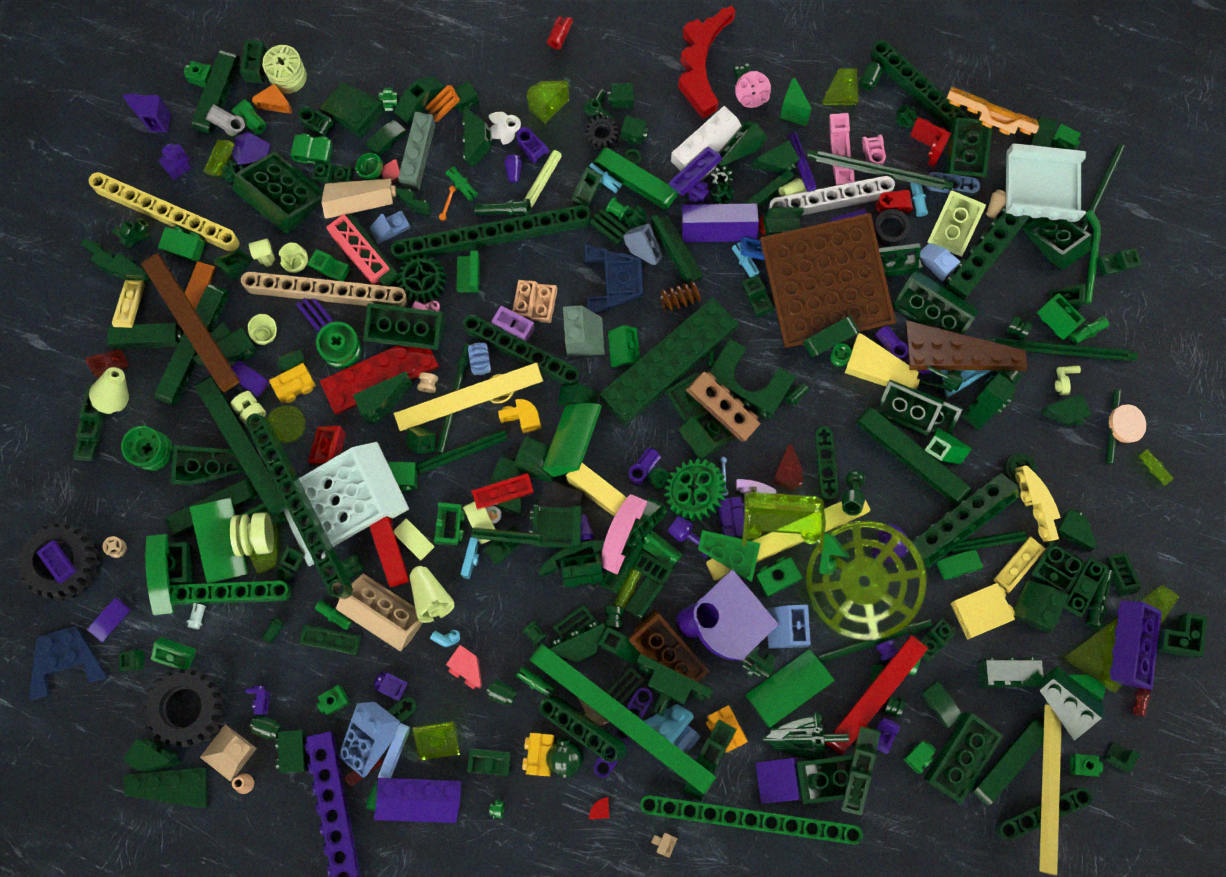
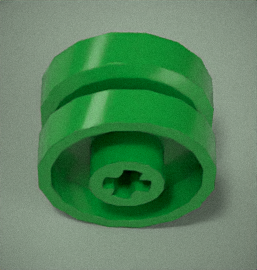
M338 321L331 322L322 327L318 332L316 338L317 350L324 361L331 367L338 369L348 368L354 365L360 358L362 352L361 341L354 329L348 324Z

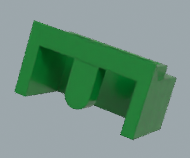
M438 502L434 544L458 546V541H462L463 530L460 529V522H464L465 511L462 510V505ZM447 512H456L454 539L444 538Z

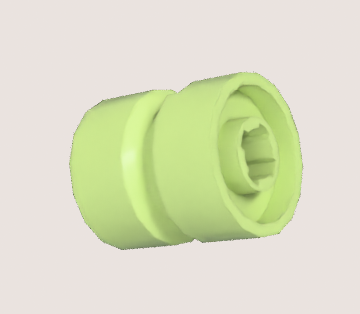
M250 391L239 394L230 403V407L237 415H240L239 418L246 427V420L249 415L253 413L263 417L266 415V411L257 403L256 398Z

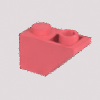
M460 645L446 664L450 667L448 672L457 678L459 675L466 679L464 683L472 689L475 687L481 689L482 679L479 660L474 654Z

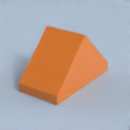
M275 83L255 95L252 99L256 109L292 114L288 101Z

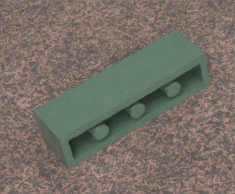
M419 112L414 114L398 177L403 188L420 189L436 126L433 115Z

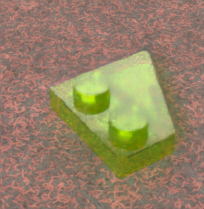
M857 68L838 69L823 99V105L858 104Z

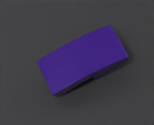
M240 361L233 367L234 372L241 381L239 384L257 397L270 384L268 380Z
M116 597L87 630L98 640L104 642L113 630L122 623L131 609Z

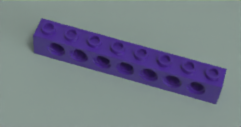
M334 732L306 737L305 750L307 755H310L311 760L308 763L310 774H313L314 777L312 789L314 795L317 794L318 799L316 811L318 815H321L322 820L319 828L326 842L323 844L325 856H328L329 864L327 865L329 877H340L342 872H346L349 877H361ZM320 750L326 751V758L323 761L318 759ZM327 769L330 772V778L324 781L321 774ZM328 790H332L334 793L331 801H327L325 798V793ZM332 810H335L338 814L334 822L329 819V813ZM336 830L341 833V840L339 842H335L332 837ZM339 851L345 854L343 863H339L336 859Z

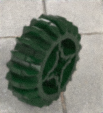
M417 254V259L414 260L410 257L409 263L407 261L403 262L405 267H399L401 273H397L399 280L396 283L400 286L399 288L405 291L410 302L414 300L420 302L423 300V303L426 304L427 299H430L432 302L434 301V296L440 298L439 292H444L443 286L447 285L446 280H444L447 278V275L444 273L445 268L441 266L440 261L435 262L433 256L428 260L426 254L423 256V259ZM423 268H429L435 273L425 272ZM421 273H422V275H423V277H424V278H423V281H422V284H421V282H420V281H421ZM430 284H433L431 288L427 289ZM412 285L413 287H419L420 291H415L411 289L409 286Z

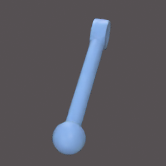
M721 457L719 462L721 463L722 474L725 476L723 480L726 482L725 463L727 459L726 457ZM728 490L727 493L722 494L724 497L728 495Z

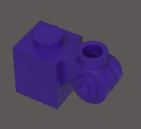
M178 143L176 145L168 144L162 149L164 156L158 159V161L173 180L191 169V166L188 164L190 159Z

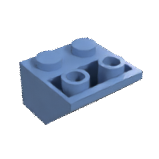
M787 605L766 609L779 624L767 635L768 649L801 648L811 645L808 605Z

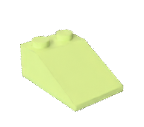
M951 190L928 243L943 247L949 252L962 257L986 204Z

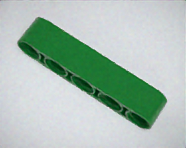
M606 147L602 149L593 162L594 165L604 172H609L610 176L663 209L667 210L678 195V192L672 189L670 185Z

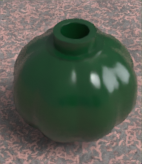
M569 738L558 739L557 743L553 744L546 754L547 766L553 773L562 778L573 776L581 768L584 761L582 748L578 744L571 742Z

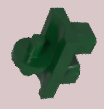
M143 218L137 219L135 224L125 221L120 227H116L112 231L113 234L120 237V243L127 248L134 247L137 241L149 239L151 235L147 231L149 224Z
M756 646L744 660H741L744 663L742 667L748 670L746 675L748 678L754 674L757 677L763 675L768 679L775 668L776 657L767 653L764 658H761L757 655L760 648Z

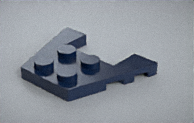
M588 244L584 245L585 263L605 262L607 296L587 297V306L590 311L596 314L643 296L641 258L619 252H610L603 248H594Z
M77 626L36 638L30 700L33 701L50 696L47 675L84 664L88 683L108 678L107 673L102 669L99 660L94 656L88 642Z

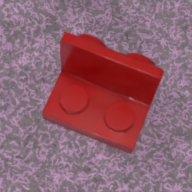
M918 117L910 136L931 147L928 157H930L928 165L935 167L951 133L945 128L931 124L927 119Z

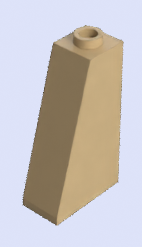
M391 179L325 184L322 197L325 218H332L393 204V198L397 195L396 186H392Z

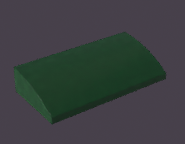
M965 712L927 772L924 780L951 799L962 804L1003 738V735L973 713Z

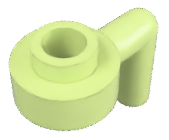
M1080 366L1057 368L1056 392H1059L1060 395L1070 394V379L1065 374L1080 373Z

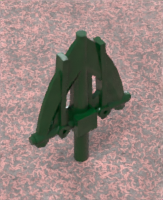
M814 712L813 716L799 718L778 727H771V732L763 736V741L773 745V750H782L798 757L819 760L827 759L826 755L823 754L825 742H849V733L825 734L823 725L820 724L822 715ZM795 731H805L801 733H793Z

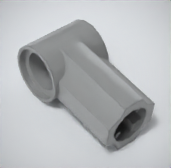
M214 104L205 118L224 129L230 136L238 135L245 126L244 120L240 116H233ZM231 122L237 124L238 129L232 128Z

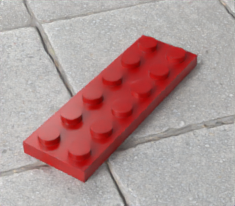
M397 345L321 380L320 383L334 414L339 415L357 406L353 394L403 372H407L410 380L413 381L419 378L420 373H430L439 369V366L431 349Z

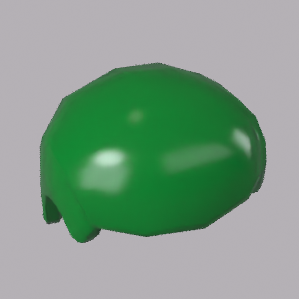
M366 153L357 160L355 170L361 178L373 180L382 174L383 162L377 154Z

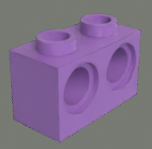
M500 306L492 320L493 325L526 342L530 340L535 331L534 322L503 306Z

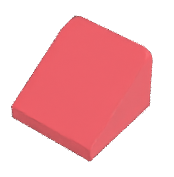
M395 159L383 166L382 177L383 179H391L392 183L399 182L400 169Z

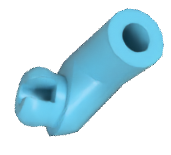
M452 630L451 633L442 635L434 631L430 639L443 647H449L460 640V633L457 630Z

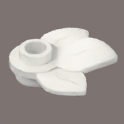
M495 112L489 115V119L494 124L490 128L492 139L501 138L503 145L510 143L515 138V132L521 127L520 119L514 115L508 116L504 112ZM514 123L515 126L510 127L509 124Z

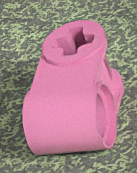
M882 135L872 138L863 137L862 148L866 161L884 165L886 154Z

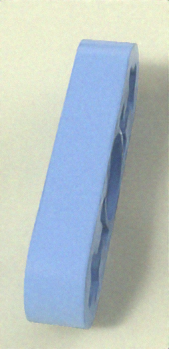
M402 723L399 724L378 778L392 777L410 732L409 726Z

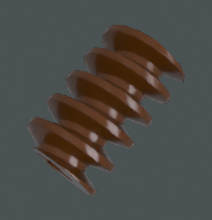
M693 281L689 282V287L686 283H683L682 289L679 285H676L675 291L671 287L668 288L667 293L664 289L660 291V301L664 313H666V307L673 311V305H676L678 309H680L681 303L688 307V301L695 305V299L701 303L699 290Z

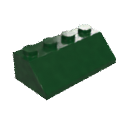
M917 270L910 276L892 304L893 308L919 324L964 335L980 311Z
M368 303L363 341L438 350L445 330L446 313Z

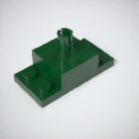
M640 654L637 660L640 671L648 675L650 672L653 673L647 688L658 693L659 696L651 711L656 714L658 708L661 707L658 713L661 717H663L670 701L683 706L689 693L692 692L694 693L692 697L703 702L704 699L709 700L714 691Z

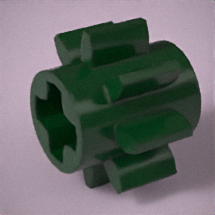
M904 105L897 110L895 121L899 127L904 125V127L910 128L914 126L919 117L917 115L918 111L914 106L910 108L908 105Z
M229 160L221 168L223 171L222 177L228 183L233 182L234 175L243 170L244 167Z
M727 164L724 166L717 165L716 171L712 170L711 173L712 176H715L712 183L716 182L719 185H724L726 182L727 186H729V180L733 181L734 176L730 175L733 168L729 169Z
M726 182L724 185L716 184L715 190H711L713 203L718 201V204H729L731 200H734L733 188H728Z
M636 205L635 209L631 207L625 212V223L630 228L645 225L647 222V212L638 205Z

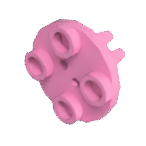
M749 71L738 79L735 86V94L743 106L749 108L758 107L770 98L771 84L763 73Z

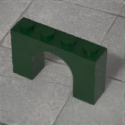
M730 339L709 373L716 378L715 382L718 385L725 386L730 391L729 395L732 398L739 399L745 408H752L757 411L759 416L765 419L767 417L772 419L793 385L796 376L779 367L769 385L763 390L752 392L741 388L735 380L734 371L745 355L746 348Z

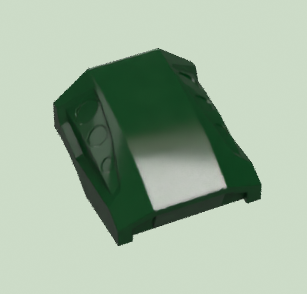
M526 436L518 451L515 466L522 473H528L533 478L552 482L553 476L542 469L550 446L532 439L530 436Z
M1050 541L1031 574L1049 586L1068 594L1086 561L1055 544V542Z

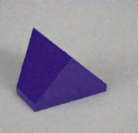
M247 132L235 137L230 153L237 165L252 163L268 155L271 144Z

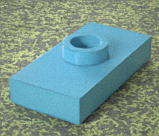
M470 538L461 570L462 577L470 579L473 566L478 564L479 554H477L480 542L477 538Z

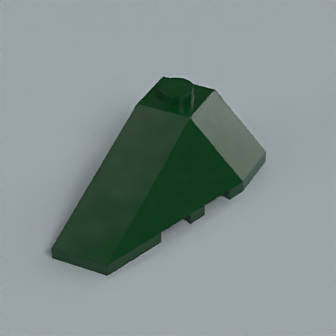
M173 446L171 484L195 485L245 472L232 449Z

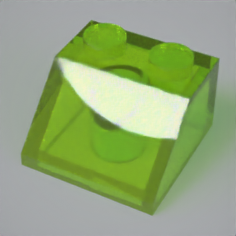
M566 80L539 81L536 85L531 86L527 92L529 111L545 124L570 100L568 82Z

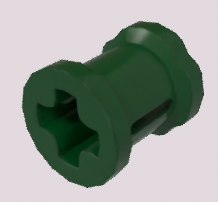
M535 620L522 630V633L532 640L534 647L539 645L548 636L539 629Z

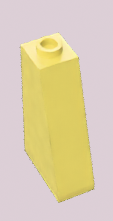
M858 333L845 370L846 374L886 387L889 380H893L917 389L920 381L917 378L919 373L917 370H909L908 364L863 334Z
M583 463L580 470L566 475L570 486L583 492L587 498L614 517L627 499V497Z

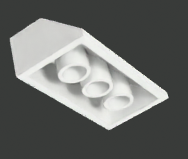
M723 106L672 152L671 162L682 171L707 147L718 153L741 127L739 120ZM716 166L713 167V168H712L702 179H700V180L703 181L707 176H709V175L712 173V170H715V169H716Z

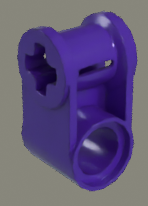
M523 127L517 131L518 146L532 163H537V159L549 153L547 146L529 128ZM522 137H529L527 141L521 140Z

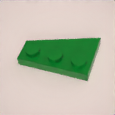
M702 530L698 550L752 582L760 543Z

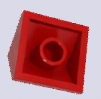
M317 427L308 459L309 464L321 466L341 454L346 432L342 427Z

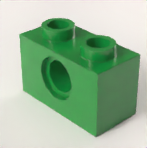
M784 556L775 561L776 565L770 568L767 565L757 571L759 574L755 576V579L766 598L797 583L803 578L792 557L786 559ZM773 572H780L783 579L775 580L772 575Z

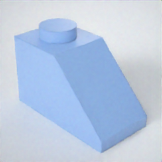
M931 243L920 251V261L942 282L960 263L947 249Z

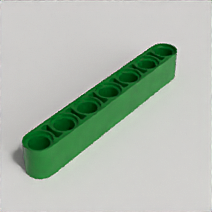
M283 581L170 585V593H173L174 605L285 601L292 595L291 587ZM284 586V594L278 596L277 590ZM261 587H265L264 595L258 596V590ZM242 588H245V589H246L245 595L242 596V597H239V596H238L239 590L242 589ZM206 589V596L200 599V592ZM226 589V595L220 598V590ZM186 590V597L184 599H180L181 592Z

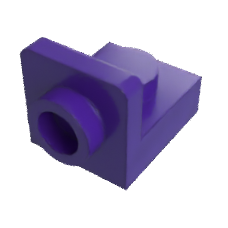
M382 671L374 680V690L399 701L408 683Z
M253 685L252 689H246V693L257 695L252 704L254 714L267 716L270 691L264 690V686Z

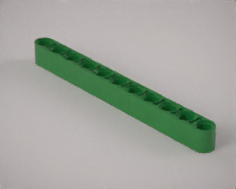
M540 644L529 659L701 793L705 794L717 778L543 644Z
M651 795L643 797L640 802L641 810L650 815L847 844H858L863 837V833L858 826ZM646 799H652L655 802L653 810L647 811L644 809L643 803ZM666 802H672L675 805L673 813L667 814L664 811L663 807ZM687 805H692L695 808V814L691 817H687L684 814V808ZM707 808H713L715 811V817L711 820L706 819L704 816ZM727 811L735 813L736 818L732 823H728L725 820L724 816ZM747 814L755 816L756 821L754 825L749 826L746 824L745 817ZM768 817H773L776 821V825L772 829L767 828L765 825ZM788 820H793L796 823V829L792 832L786 829V822ZM809 823H814L816 826V832L812 835L806 831ZM829 826H834L837 830L833 838L827 835V828ZM850 829H854L857 832V837L853 841L847 837Z

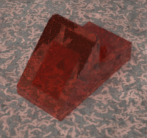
M121 349L85 358L92 374L98 378L111 367L123 370L129 366Z

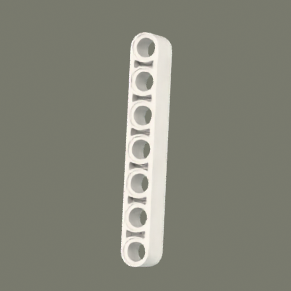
M883 176L811 192L778 197L770 202L769 209L774 207H793L791 204L796 203L799 207L804 208L802 215L877 201L882 193L893 191L895 182L891 177ZM882 185H885V186H887L889 189H888V190H885V189H883L881 186H882ZM863 189H868L871 193H865ZM845 193H851L853 196L848 197ZM832 196L835 200H829L827 197ZM809 200H815L817 204H812Z

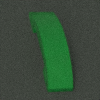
M168 534L147 536L146 578L153 615L174 613L173 593H170L167 554H169Z

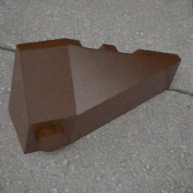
M655 609L639 622L628 639L642 655L696 682L709 672Z

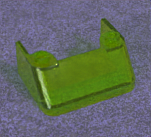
M748 492L745 494L742 546H746L747 538L756 539L762 535V531L801 534V538L806 543H818V552H823L826 520L822 499L812 496Z

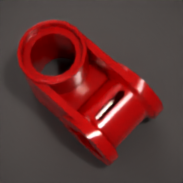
M900 190L882 193L875 204L876 211L879 214L888 209H897L903 213L912 211L910 191Z

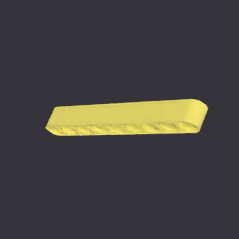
M94 173L89 178V184L99 195L172 227H179L188 234L190 232L201 235L200 239L224 250L234 251L239 247V240L230 229L102 173ZM212 231H216L214 235L209 236ZM232 238L230 242L225 243L227 239Z
M866 499L862 512L856 516L844 513L841 501L753 540V542L760 543L756 563L867 514L871 509ZM714 559L706 562L714 581L723 578L731 571V569Z

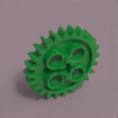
M697 458L696 463H694L690 459L689 465L682 462L683 468L680 469L676 466L677 473L671 472L670 474L673 478L666 480L670 484V486H665L668 493L664 495L669 499L667 504L671 506L670 509L673 512L676 511L677 515L688 519L690 516V519L694 521L697 516L702 520L703 514L709 518V511L716 513L714 507H721L719 500H725L722 495L727 493V490L724 488L727 483L723 480L725 476L720 473L721 470L718 467L715 468V465L712 462L709 464L707 460L701 462ZM691 477L688 483H684L687 478ZM709 478V481L703 484L704 479ZM685 496H689L686 501L682 502ZM707 496L704 502H700L702 497Z

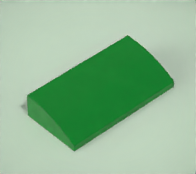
M577 403L565 406L544 462L543 470L553 477L580 470L602 408L600 404Z
M227 498L191 506V516L207 584L248 574L245 556H235L230 540L231 518L235 516L232 499Z
M808 649L745 696L767 727L770 728L835 680L813 652Z

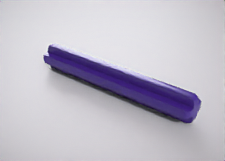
M796 132L789 133L788 140L800 159L797 162V166L806 191H815L816 183L798 134Z

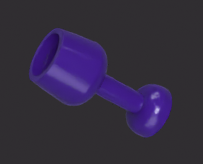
M678 515L668 532L679 542H683L688 538L699 546L700 537L691 532L693 530V523ZM702 552L703 557L707 558L708 555Z

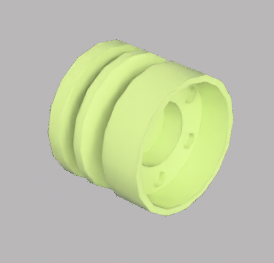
M278 45L266 52L262 65L271 85L275 83L280 92L285 94L297 92L304 86L307 73L298 52L288 45Z
M268 512L254 513L251 521L247 514L242 515V517L235 515L231 518L230 540L235 556L241 557L244 553L250 556L253 547L258 555L272 553L274 533L271 517Z

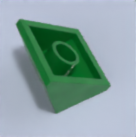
M793 78L783 101L780 118L806 126L812 108L796 78Z

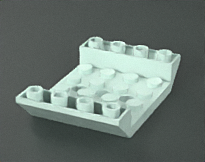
M377 442L352 447L299 478L332 547L386 516L394 518L409 509ZM328 479H331V487L329 489H325V482ZM293 485L289 487V492L292 490ZM335 496H339V497H340V502H339V504H337L336 506H333V504H332L333 498H334ZM301 501L298 502L297 509L300 507ZM288 509L284 510L299 547L305 554L307 565H313L314 561ZM343 513H347V520L341 523L340 516ZM309 518L306 519L305 525L308 524ZM317 534L314 536L313 542L317 540ZM324 552L321 556L322 559L326 556Z

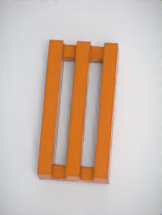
M447 85L425 108L430 111V115H433L434 121L438 122L460 99L453 86Z

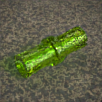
M1146 449L1138 456L1150 469L1148 471L1154 473L1164 486L1174 479L1162 466L1163 463L1159 462L1149 449Z
M633 569L629 571L613 603L614 605L626 608L629 598L635 593L634 589L642 575L640 572Z

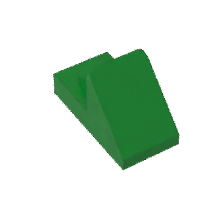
M825 534L819 573L833 575V571L836 570L837 566L835 556L848 558L850 556L834 535Z

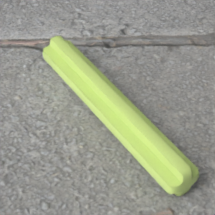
M556 150L552 151L525 199L530 200L531 208L562 157L561 153Z

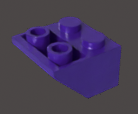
M137 93L123 94L124 100L150 132L168 133L171 113L160 96L155 94L146 96Z

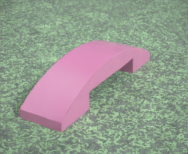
M848 113L830 114V144L832 154L851 158ZM832 165L836 186L855 182L853 169Z
M630 494L619 508L604 542L601 556L602 568L618 574L625 558L621 553L635 519H640L647 504L646 500Z

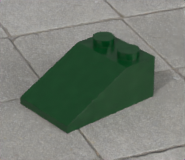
M343 82L319 108L320 111L360 139H363L384 114L379 101L369 94Z
M1047 217L1033 219L1023 226V231L1046 258L1062 270L1091 251V234L1066 219L1050 220Z
M403 372L353 394V397L367 424L374 425L380 423L391 412L413 384L407 372Z
M853 755L797 762L803 804L843 799Z

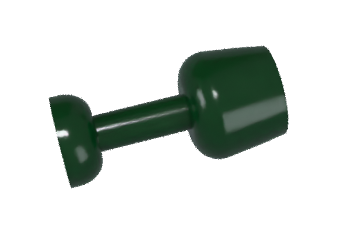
M852 471L846 476V483L851 489L843 493L841 501L844 513L856 516L862 512L865 503L864 494L858 490L865 484V476L859 471Z

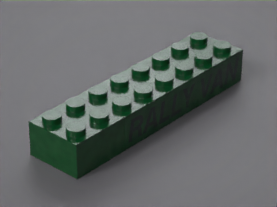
M714 297L711 298L600 393V400L626 427L665 394V390L679 382L736 333L739 325L738 322Z

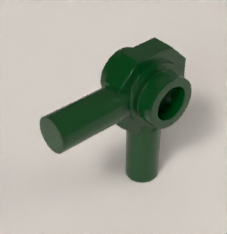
M600 89L595 98L587 100L583 107L584 111L591 117L598 115L602 117L604 115L605 119L610 117L612 121L614 116L603 110L601 101L606 92Z

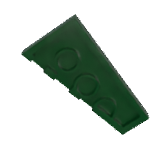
M207 768L124 775V795L208 809Z

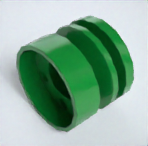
M137 426L130 429L125 434L121 443L123 457L129 463L148 471H156L163 468L172 456L173 447L170 439L165 434L148 426Z

